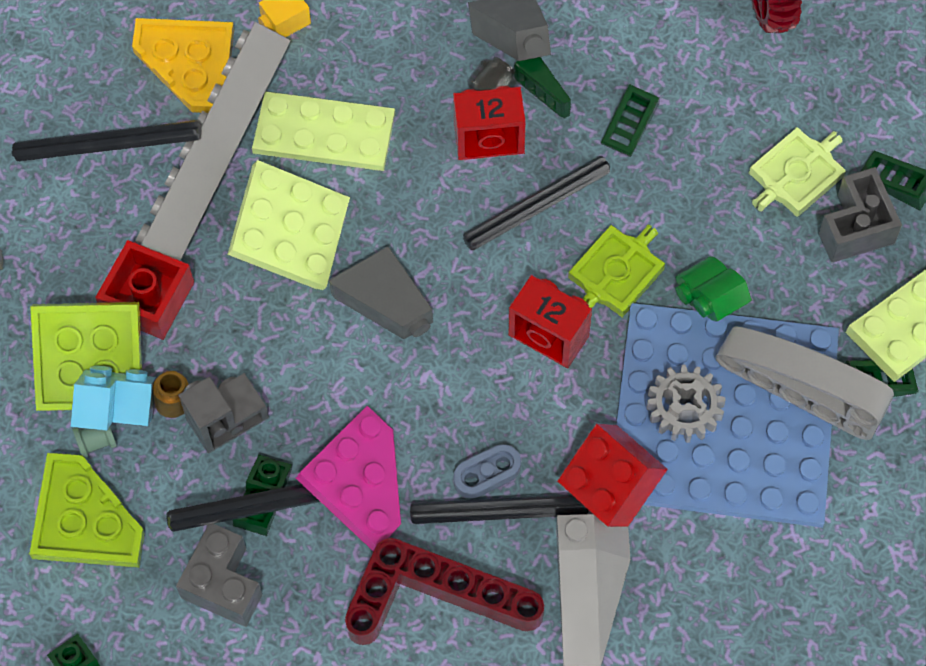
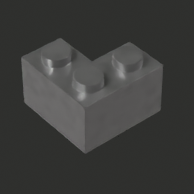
M876 167L844 176L838 193L843 210L824 215L819 232L831 263L895 244L902 227V223Z
M245 373L238 377L227 378L219 385L218 389L210 377L203 381L197 380L190 383L179 394L186 420L208 454L269 418L265 403Z
M215 524L208 525L176 588L181 599L247 627L263 595L258 582L235 573L246 551L243 536Z

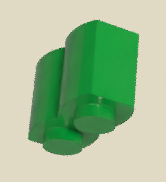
M709 256L675 276L678 284L676 293L679 299L685 305L690 304L696 308L703 318L708 317L715 322L752 301L744 278L735 270L727 269L721 261L713 256Z

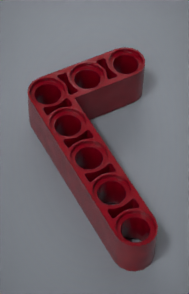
M387 538L380 541L375 547L345 617L347 633L351 641L359 645H367L378 637L400 584L527 632L535 630L543 622L544 602L542 597L533 590L401 540ZM388 554H396L401 558L394 565H386L382 562V559ZM421 567H430L434 570L433 575L428 578H420L415 572ZM458 579L468 583V587L462 591H455L449 585ZM375 586H381L386 589V593L379 598H373L367 594ZM495 592L500 594L503 599L497 604H489L483 598L486 594ZM529 605L534 607L537 613L532 617H523L518 613V609ZM359 619H368L372 622V626L366 631H357L353 628V625Z

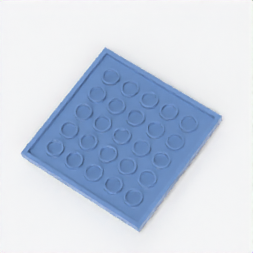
M633 303L630 306L616 425L668 469L644 505L823 528L825 523L832 424L726 370L716 361V355L731 329L738 326L785 339L837 360L839 328L728 315L715 322L708 317L703 318L694 310ZM682 365H686L689 373H693L696 367H700V376L704 378L711 373L713 375L711 385L721 384L722 386L721 393L718 395L725 397L726 400L724 407L720 408L724 411L722 421H716L717 427L714 432L705 429L706 434L703 440H700L696 434H692L690 443H686L684 435L679 434L678 438L673 441L671 440L672 432L670 430L663 434L659 433L661 422H650V416L653 411L647 410V401L651 399L648 396L650 386H656L655 380L658 375L666 379L667 369L670 367L676 373H680ZM705 395L702 401L707 405L706 409L709 411V401ZM663 397L662 404L667 412L669 405L665 402L666 398Z

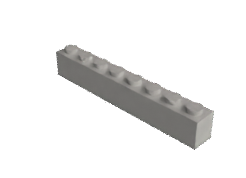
M257 22L254 23L250 32L243 30L235 45L236 48L240 49L237 58L229 57L221 73L226 76L223 85L221 86L216 83L207 100L213 104L209 113L202 111L197 119L202 128L201 139L185 143L179 154V157L184 159L180 169L173 166L164 184L170 187L165 197L158 195L150 211L151 214L155 215L151 226L144 223L135 242L179 261L181 260L291 40Z

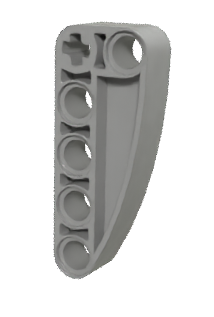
M736 326L731 329L716 355V361L726 370L863 440L872 439L894 396L893 390L887 384L858 369L807 347Z

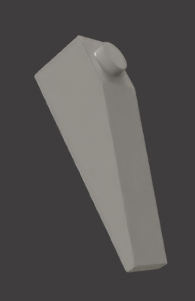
M594 514L557 515L556 540L563 666H601L631 560L628 527H607Z

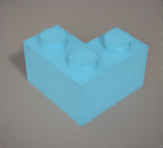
M91 366L90 370L85 369L74 384L71 427L107 431L112 422L148 426L153 418V385L156 377L147 376L148 372L136 369L126 370V374L114 373L112 368L107 366Z

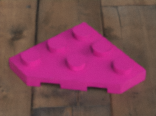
M366 406L297 475L296 479L374 551L380 541L389 538L401 525L393 429Z

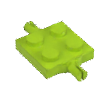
M610 225L568 272V279L585 291L586 295L582 299L587 302L590 308L599 303L607 306L623 318L629 311L630 306L636 303L664 271L665 263L654 256L647 247L658 235L655 228L652 229L651 225H646L637 238L623 234Z

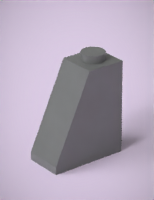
M478 0L468 2L473 35L518 61L551 55L548 24L536 0Z
M389 247L382 249L329 280L331 294L336 300L402 339H406L411 335L413 337L423 335L429 330L430 324L433 323L432 308Z

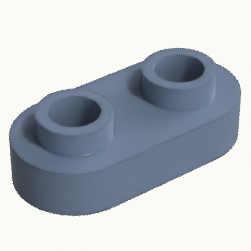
M502 444L462 462L454 471L455 490L465 498L474 499L511 482L519 475L521 470L520 454L512 446ZM500 461H506L510 467L507 470H500L496 465ZM475 477L478 483L474 486H468L465 483L466 478Z

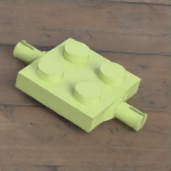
M798 127L750 167L749 174L765 189L757 198L752 200L754 207H758V211H763L770 203L776 200L788 208L796 217L800 216L845 176L846 170L833 159L830 153L836 146L842 143L841 136H837V132L833 131L820 143L809 138Z

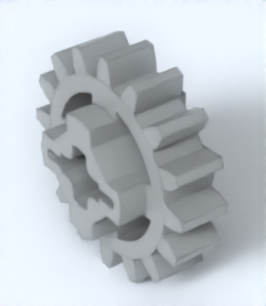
M686 365L681 366L680 373H676L670 367L667 369V378L665 379L663 376L658 375L655 380L656 386H650L648 396L651 399L647 401V410L653 411L650 416V422H661L659 433L663 434L670 430L672 432L671 440L673 441L678 438L679 434L684 435L686 443H690L692 434H696L700 440H703L706 434L705 429L714 432L717 427L716 421H722L724 411L720 408L724 407L726 401L725 397L718 396L721 393L722 386L721 384L711 385L713 379L711 373L704 378L700 376V367H696L693 373L688 372ZM705 395L709 401V411L706 409L707 405L702 401ZM663 397L666 398L665 402L669 405L667 412L662 404Z

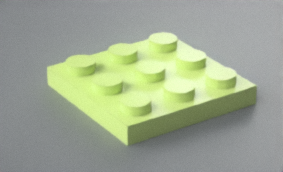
M257 160L251 169L227 255L309 287L324 290L328 284L350 197Z

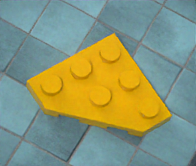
M136 18L132 42L133 52L191 112L201 113L204 111L209 113L213 104L207 100L215 84L217 83L222 86L226 79V76L221 73L229 57L232 55L233 22Z

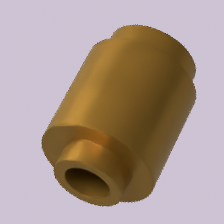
M166 371L159 375L154 382L155 408L164 417L176 418L184 414L179 394L189 384L182 374L176 371Z

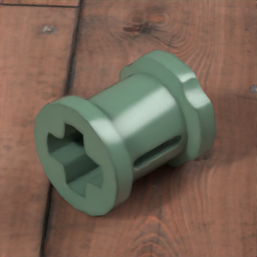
M78 427L72 429L81 455L84 458H87L90 452L107 446L111 448L117 447L110 427L107 431L87 428L80 430Z

